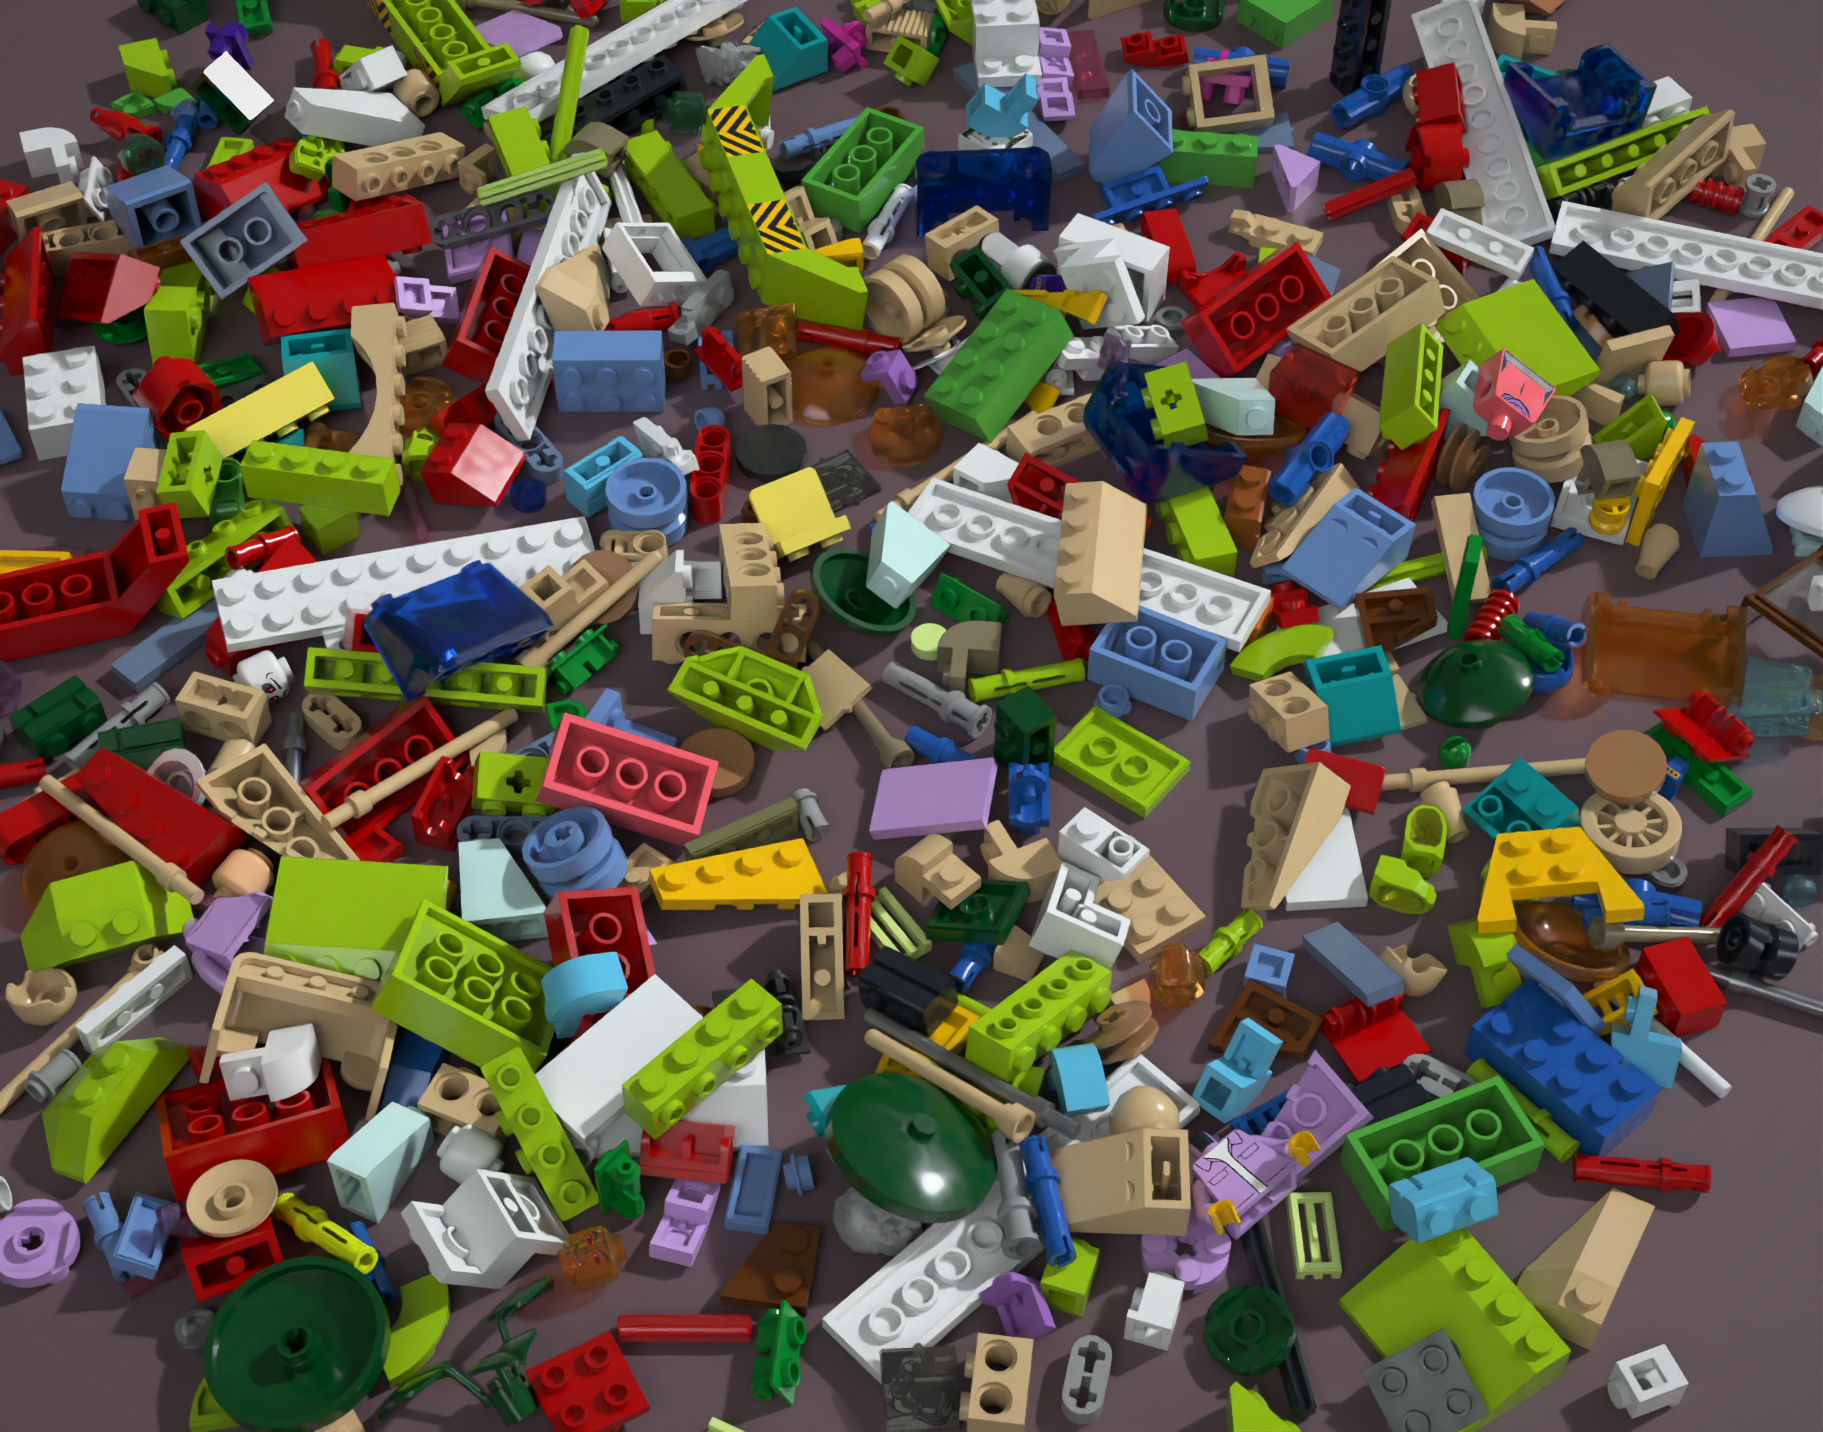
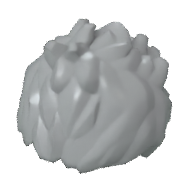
M736 41L722 43L720 49L707 46L695 48L699 66L702 69L701 73L705 78L704 81L708 85L716 82L719 86L731 84L734 81L733 78L736 79L753 60L756 53L761 51L760 47L739 45Z
M849 1187L843 1195L835 1200L832 1221L839 1237L854 1252H860L861 1254L869 1253L875 1256L879 1253L887 1256H896L910 1244V1241L924 1233L921 1222L905 1219L881 1209L863 1197L853 1187Z

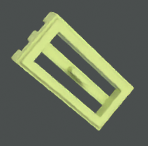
M886 886L881 888L879 895L871 903V912H874L889 934L907 952L904 955L915 960L931 951V940H926L925 933ZM883 905H884V907L889 911V913L893 916V918L898 922V924L903 928V930L908 934V936L913 940V942L917 945V947L911 942V940H910V939L906 936V934L901 930V928L897 925V923L892 919V917H891V916L887 913V911L882 907ZM871 917L870 937L880 949L888 946L900 952Z
M1331 1192L1290 1193L1286 1196L1285 1201L1295 1279H1305V1275H1313V1279H1322L1323 1274H1331V1279L1341 1278L1342 1266ZM1299 1203L1304 1204L1311 1262H1305L1298 1209ZM1314 1203H1321L1329 1262H1322Z

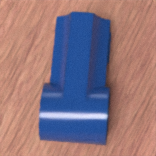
M721 228L695 241L687 236L680 239L704 276L710 272L713 265L738 254V244L736 240H731L728 228Z

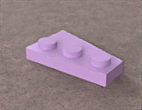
M1316 1050L1308 1060L1307 1064L1309 1066L1297 1084L1294 1083L1287 1093V1101L1273 1122L1268 1123L1261 1135L1282 1140L1290 1139L1300 1131L1311 1132L1321 1150L1319 1152L1312 1151L1307 1154L1310 1158V1163L1306 1167L1300 1166L1298 1162H1293L1295 1164L1296 1183L1344 1144L1346 1134L1361 1129L1373 1119L1369 1111Z

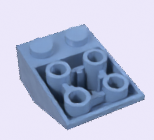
M1355 488L1333 504L1282 566L1281 573L1341 610L1354 600L1356 593L1366 591L1408 557L1416 524L1358 488Z

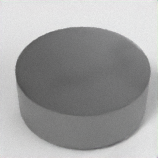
M1175 306L1161 308L1155 315L1154 325L1167 329L1172 339L1182 337L1186 332L1179 321L1185 318L1188 313L1182 308Z
M1674 857L1665 867L1645 873L1644 879L1654 885L1656 892L1675 894L1684 887L1688 871L1684 863Z
M192 1308L182 1313L175 1321L173 1337L178 1349L185 1355L192 1357L203 1356L206 1336L215 1317L211 1310Z

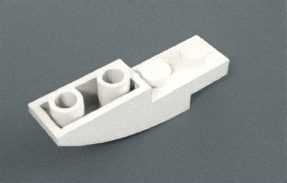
M1159 325L1108 327L1104 337L1073 336L1055 362L1062 370H1075L1083 381L1102 380L1130 374L1158 363L1175 354L1179 346L1169 336L1168 330Z

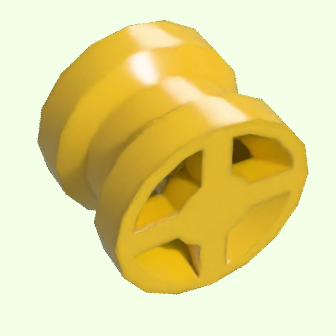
M1594 496L1592 501L1593 508L1588 516V524L1600 534H1618L1625 526L1626 515L1631 506L1630 499L1626 496L1596 500Z

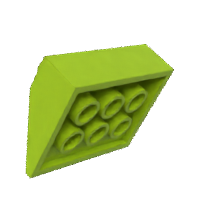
M1534 279L1466 302L1434 324L1461 366L1471 360L1480 368L1481 363L1505 348L1554 386L1556 389L1553 395L1571 396L1602 374L1599 367Z
M281 856L265 939L264 955L381 982L422 900L426 899L446 910L448 866Z
M423 899L380 982L370 1010L479 1067L511 1048L519 1046L535 1073L547 1055L555 1031L553 1023H549L545 1015L546 999L541 985L542 978L553 967L434 903Z
M1466 1228L1419 1244L1410 1238L1343 1295L1338 1302L1383 1359L1444 1328L1450 1341L1454 1340L1462 1355L1460 1359L1490 1415L1457 1432L1478 1431L1561 1377L1571 1353V1349Z

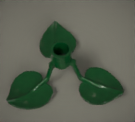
M548 1275L539 1278L529 1285L512 1292L485 1317L488 1323L496 1319L503 1344L495 1353H490L480 1359L465 1374L470 1378L483 1372L495 1370L498 1375L486 1383L490 1392L485 1393L445 1360L419 1371L404 1381L382 1407L378 1416L381 1423L384 1422L392 1407L421 1392L434 1381L444 1378H453L476 1396L482 1402L485 1409L493 1405L506 1427L518 1423L535 1411L539 1405L525 1385L526 1378L522 1374L519 1365H526L528 1349L538 1332L533 1328L511 1338L507 1321L515 1309L524 1305L540 1290H553L554 1279L552 1276Z

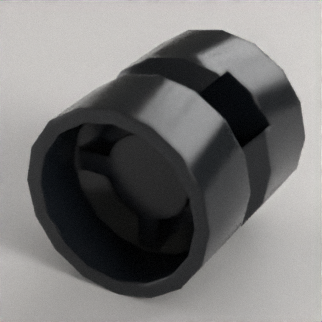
M1736 913L1724 922L1718 935L1716 952L1718 959L1723 964L1740 970L1750 971L1754 975L1772 981H1779L1784 979L1793 969L1799 953V941L1797 935L1792 930L1772 923H1765L1761 919L1744 913Z

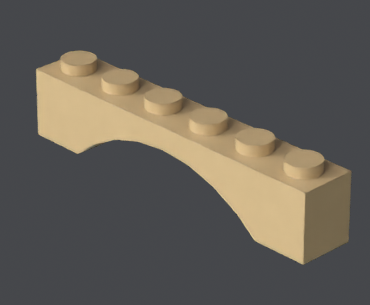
M394 303L352 306L351 337L358 355L370 366L376 375L377 396L375 409L366 430L348 453L394 458L399 485L402 486L403 472L401 465L398 464V456L402 455L404 451L402 435L399 434V426L405 423L404 409L402 404H400V396H405V381L400 372L401 367L406 366L405 349L401 345V338L407 336L406 321L404 316L398 315Z

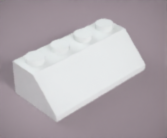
M765 1048L680 1120L735 1126L733 1152L739 1151L740 1145L769 1149ZM624 1112L597 1136L598 1151L595 1158H600L609 1149L614 1150L624 1139L629 1143L630 1157L640 1156L643 1129Z

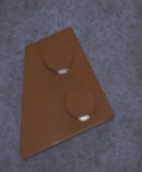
M1431 587L1356 593L1354 597V607L1364 648L1381 645L1384 654H1387L1436 626L1438 616Z
M1249 980L1209 1041L1208 1050L1213 1053L1224 1054L1240 1021L1250 1018L1283 1041L1275 1056L1276 1058L1303 1059L1323 1028L1324 1019L1260 984Z
M776 1222L722 1288L720 1294L721 1305L758 1310H780L781 1300H786L798 1315L807 1316L822 1237L821 1227Z

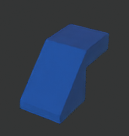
M407 1029L390 1063L382 1107L395 1102L406 1108L408 1106L418 1108L417 1103L436 1075V1072L443 1063L448 1064L450 1051L431 1041L425 1040L420 1035Z

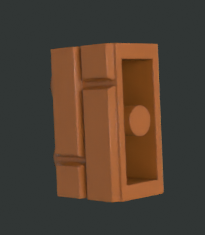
M1242 464L1235 465L1224 522L1236 548L1253 551L1260 538L1271 478V471L1267 468Z

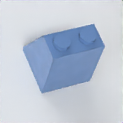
M1133 69L1126 73L1089 129L1088 149L1090 165L1088 169L1092 178L1096 182L1104 184L1145 170L1173 153L1172 110Z
M168 165L103 187L110 214L133 249L189 234L202 226L192 182L189 178Z
M77 404L61 487V493L69 517L136 521L123 478L135 447L161 449L149 408Z
M1738 441L1701 443L1682 504L1699 558L1772 555L1773 546Z

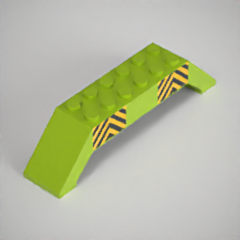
M367 0L369 7L413 67L426 72L439 90V102L443 107L457 104L487 90H494L496 85L509 80L521 67V60L507 42L494 47L488 45L455 0Z
M756 55L707 110L706 125H702L701 129L704 149L699 152L701 167L703 170L708 171L710 189L712 193H717L719 198L720 214L728 220L730 238L732 241L736 240L738 244L740 262L742 265L747 266L750 287L757 290L761 302L800 319L862 331L868 290L858 267H846L806 247L757 131L759 128L769 124L774 76L765 55Z

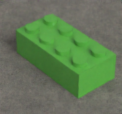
M866 107L801 180V186H804L814 216L818 218L831 216L833 219H838L842 227L860 233L888 201L894 188L898 184H902L917 167V163L924 159V127Z
M1006 289L924 394V397L940 421L992 443L1074 335L1059 309Z
M1497 1075L1346 1134L1339 1163L1381 1232L1385 1233L1397 1228L1391 1216L1389 1184L1405 1178L1409 1180L1414 1175L1469 1157L1480 1168H1484L1493 1175L1497 1188L1536 1172L1545 1143L1500 1075Z

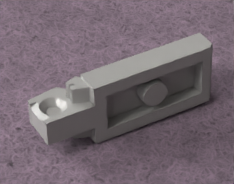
M716 270L680 307L682 316L668 329L671 342L675 341L685 346L689 345L698 338V332H702L704 328L710 326L734 301V290L728 271Z

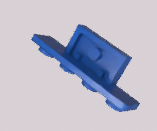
M1160 165L1102 184L1098 190L1107 210L1095 213L1090 218L1109 225L1126 220L1127 223H1134L1140 220L1142 212L1170 209L1174 204L1181 201L1189 204L1202 197V192L1208 185L1209 180L1207 176L1170 188Z

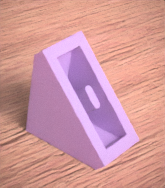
M1278 144L1273 147L1270 171L1286 211L1289 213L1294 212L1317 187L1321 161Z

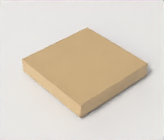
M1666 325L1607 340L1596 361V365L1602 374L1596 378L1595 383L1605 388H1610L1637 381L1638 374H1645L1648 363L1663 359L1675 336L1671 327Z

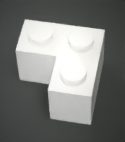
M1062 862L1044 896L1028 946L1057 959L1072 949L1110 970L1124 946L1131 920L1093 903L1100 881L1099 877L1066 862Z

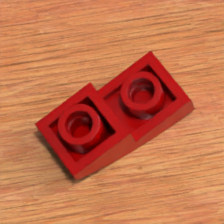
M1151 31L1120 38L1123 57L1126 63L1141 66H1171L1189 63L1184 34L1152 40Z
M1285 580L1272 584L1270 597L1274 598L1272 618L1280 628L1284 629L1319 621L1317 606L1309 603L1305 587L1299 584L1295 585L1294 580Z

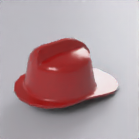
M1674 312L1681 333L1672 339L1661 361L1679 360L1686 367H1698L1706 363L1713 354L1721 353L1722 349L1718 344L1713 319L1707 313Z

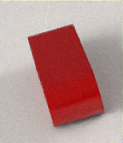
M1171 208L1142 212L1140 216L1142 237L1170 247L1166 286L1180 284L1181 271L1188 270L1196 273L1195 258L1177 210Z
M720 425L705 426L697 434L694 455L696 456L699 470H694L691 473L690 500L692 518L697 523L703 525H713L723 518L725 511L731 453L729 432Z
M76 774L60 781L69 790L106 816L107 812L74 778ZM43 790L0 813V856L8 865H19L90 826Z

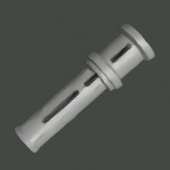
M896 661L890 662L883 672L882 682L884 684L892 686L914 700L939 712V717L943 722L947 724L953 722L967 730L970 737H980L989 726L992 718L991 707L987 705L979 706L966 699V695L959 690L949 692L899 665Z
M997 1130L992 1134L991 1138L997 1160L1002 1203H1000L997 1210L998 1221L1004 1226L1005 1239L1001 1244L1002 1251L1006 1257L1014 1260L1028 1259L1036 1256L1043 1248L1042 1239L1035 1230L1036 1207L1035 1203L1028 1198L1019 1143L1009 1139L1006 1144L1005 1136Z

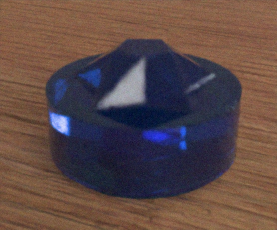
M524 478L516 481L510 488V499L513 508L523 513H532L542 509L547 503L544 483L535 478Z

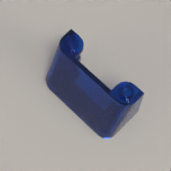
M1610 43L1587 49L1580 58L1577 71L1532 80L1534 69L1528 62L1511 63L1508 65L1503 82L1534 151L1544 160L1565 157L1641 129L1658 86Z
M1030 146L1024 148L928 151L920 155L916 160L913 186V212L916 237H925L924 234L933 230L934 226L940 221L941 224L948 222V213H964L976 205L987 212L1012 210L1014 221H1021V217L1031 222L1032 231H1049L1052 164L1049 153L1040 147Z
M1110 361L1085 405L1083 422L1086 430L1142 503L1160 504L1231 479L1240 472L1247 460V456L1235 443L1223 442L1214 451H1210L1204 442L1186 446L1184 442H1172L1168 447L1164 445L1163 439L1155 440L1150 423L1151 419L1156 418L1153 408L1146 410L1141 389L1147 387L1144 373L1168 366Z
M476 560L460 570L461 573L395 598L391 593L378 598L371 603L373 610L361 620L407 702L423 696L426 693L425 689L432 683H445L456 673L504 654L505 657L509 656L510 659L517 657L525 649H531L555 627L554 623L541 606L493 564H482L480 560Z

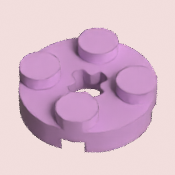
M32 1199L13 1206L14 1212L7 1215L3 1220L0 1218V1281L4 1284L21 1288L38 1287L47 1283L55 1284L61 1282L68 1276L69 1267L76 1260L80 1250L81 1235L75 1220L64 1210L62 1205L52 1200ZM33 1236H40L42 1245L38 1248L28 1251L27 1248L22 1247L23 1244L31 1243Z
M1191 1204L1186 1236L1142 1235L1140 1251L1143 1269L1147 1276L1149 1272L1159 1271L1167 1273L1176 1280L1185 1282L1184 1290H1194L1193 1294L1205 1292L1218 1284L1226 1273L1231 1248L1230 1237L1225 1229V1233L1218 1236L1214 1227L1199 1221L1196 1218L1193 1204ZM1187 1243L1192 1245L1193 1252L1196 1255L1191 1257L1185 1253L1182 1256H1178L1176 1254L1177 1244Z

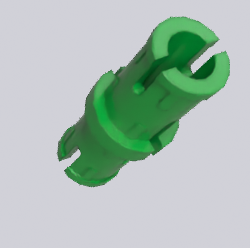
M1514 614L1507 615L1500 621V624L1509 631L1503 627H1498V633L1513 643L1519 650L1523 651L1529 658L1533 659L1546 672H1555L1562 666L1563 663L1553 656L1555 655L1558 659L1564 660V654L1546 641L1545 635L1539 629L1528 627Z

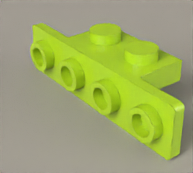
M515 1046L483 1063L480 1069L502 1109L494 1114L506 1137L513 1133L515 1134L522 1147L515 1154L526 1175L533 1172L536 1173L559 1219L563 1222L598 1204V1194L521 1048Z

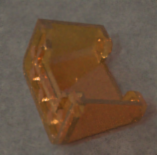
M1591 592L1581 607L1580 623L1585 625L1586 628L1583 630L1588 632L1587 640L1581 646L1582 687L1589 690L1590 696L1599 698L1612 697L1613 694L1680 701H1687L1690 694L1698 689L1701 692L1707 691L1720 703V706L1730 709V704L1738 702L1743 697L1748 607L1728 605L1726 614H1712V609H1704L1699 614L1627 606V601L1619 600L1616 605L1611 604V593Z

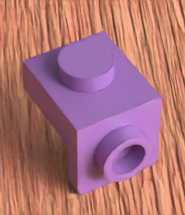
M900 349L888 352L878 351L872 354L860 374L863 382L880 380L895 406L907 404L920 382Z
M1007 1272L997 1276L992 1281V1285L979 1294L983 1304L997 1307L1007 1336L1034 1339V1343L1056 1328L1038 1279L1015 1272Z

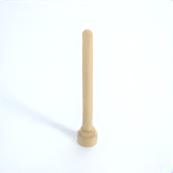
M658 551L650 552L538 649L533 647L530 651L525 649L514 659L516 665L546 668L548 660L654 570L662 562V555Z
M870 1029L865 1033L864 1039L869 1046L995 1120V1125L999 1127L1000 1134L1013 1142L1020 1143L1032 1131L1035 1124V1113L1019 1103H1014L1013 1105L1006 1103L1003 1105L876 1029Z

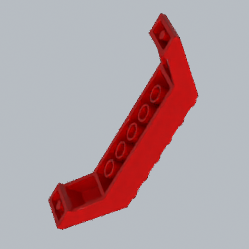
M176 502L138 510L139 518L110 550L0 574V663L130 634L190 562Z

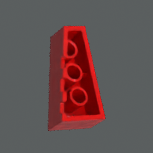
M102 747L74 776L122 830L164 862L174 863L185 871L187 879L199 888L212 877L213 873L230 853L238 849L250 837V834L220 814L168 785L126 758Z

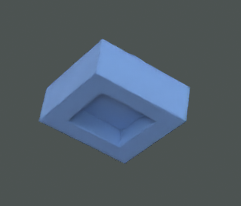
M1254 943L1244 976L1243 986H1246L1248 981L1252 980L1276 994L1284 996L1295 954Z

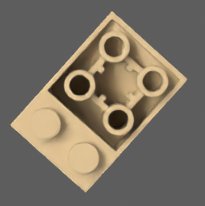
M1142 1128L1051 1149V1163L1053 1168L1058 1171L1061 1180L1058 1188L1069 1232L1186 1236L1191 1211L1188 1130Z

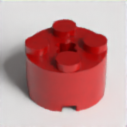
M1460 123L1410 127L1406 136L1405 151H1411V161L1408 162L1410 163L1409 168H1412L1417 176L1418 184L1415 187L1420 192L1434 191V186L1439 182L1462 180L1463 168L1469 167L1470 154L1468 148H1463L1462 127Z
M169 356L158 358L133 394V398L139 408L150 409L155 428L167 440H169L171 433L184 432L191 425L222 410L223 404L219 400V394H221L219 389L194 361L187 358L171 359Z

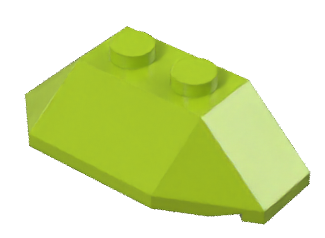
M743 646L714 651L699 657L698 655L686 657L668 688V692L711 724L737 732L744 738L776 752H805L823 720L809 674Z
M132 860L49 883L20 938L30 971L37 972L49 967L63 969L135 949L144 944H153L183 935L185 923L189 919L194 918L188 900L177 892L167 891L157 883L155 875Z
M157 1037L116 1041L96 1048L42 1112L51 1166L55 1173L87 1184L189 1060L187 1048L190 1046Z

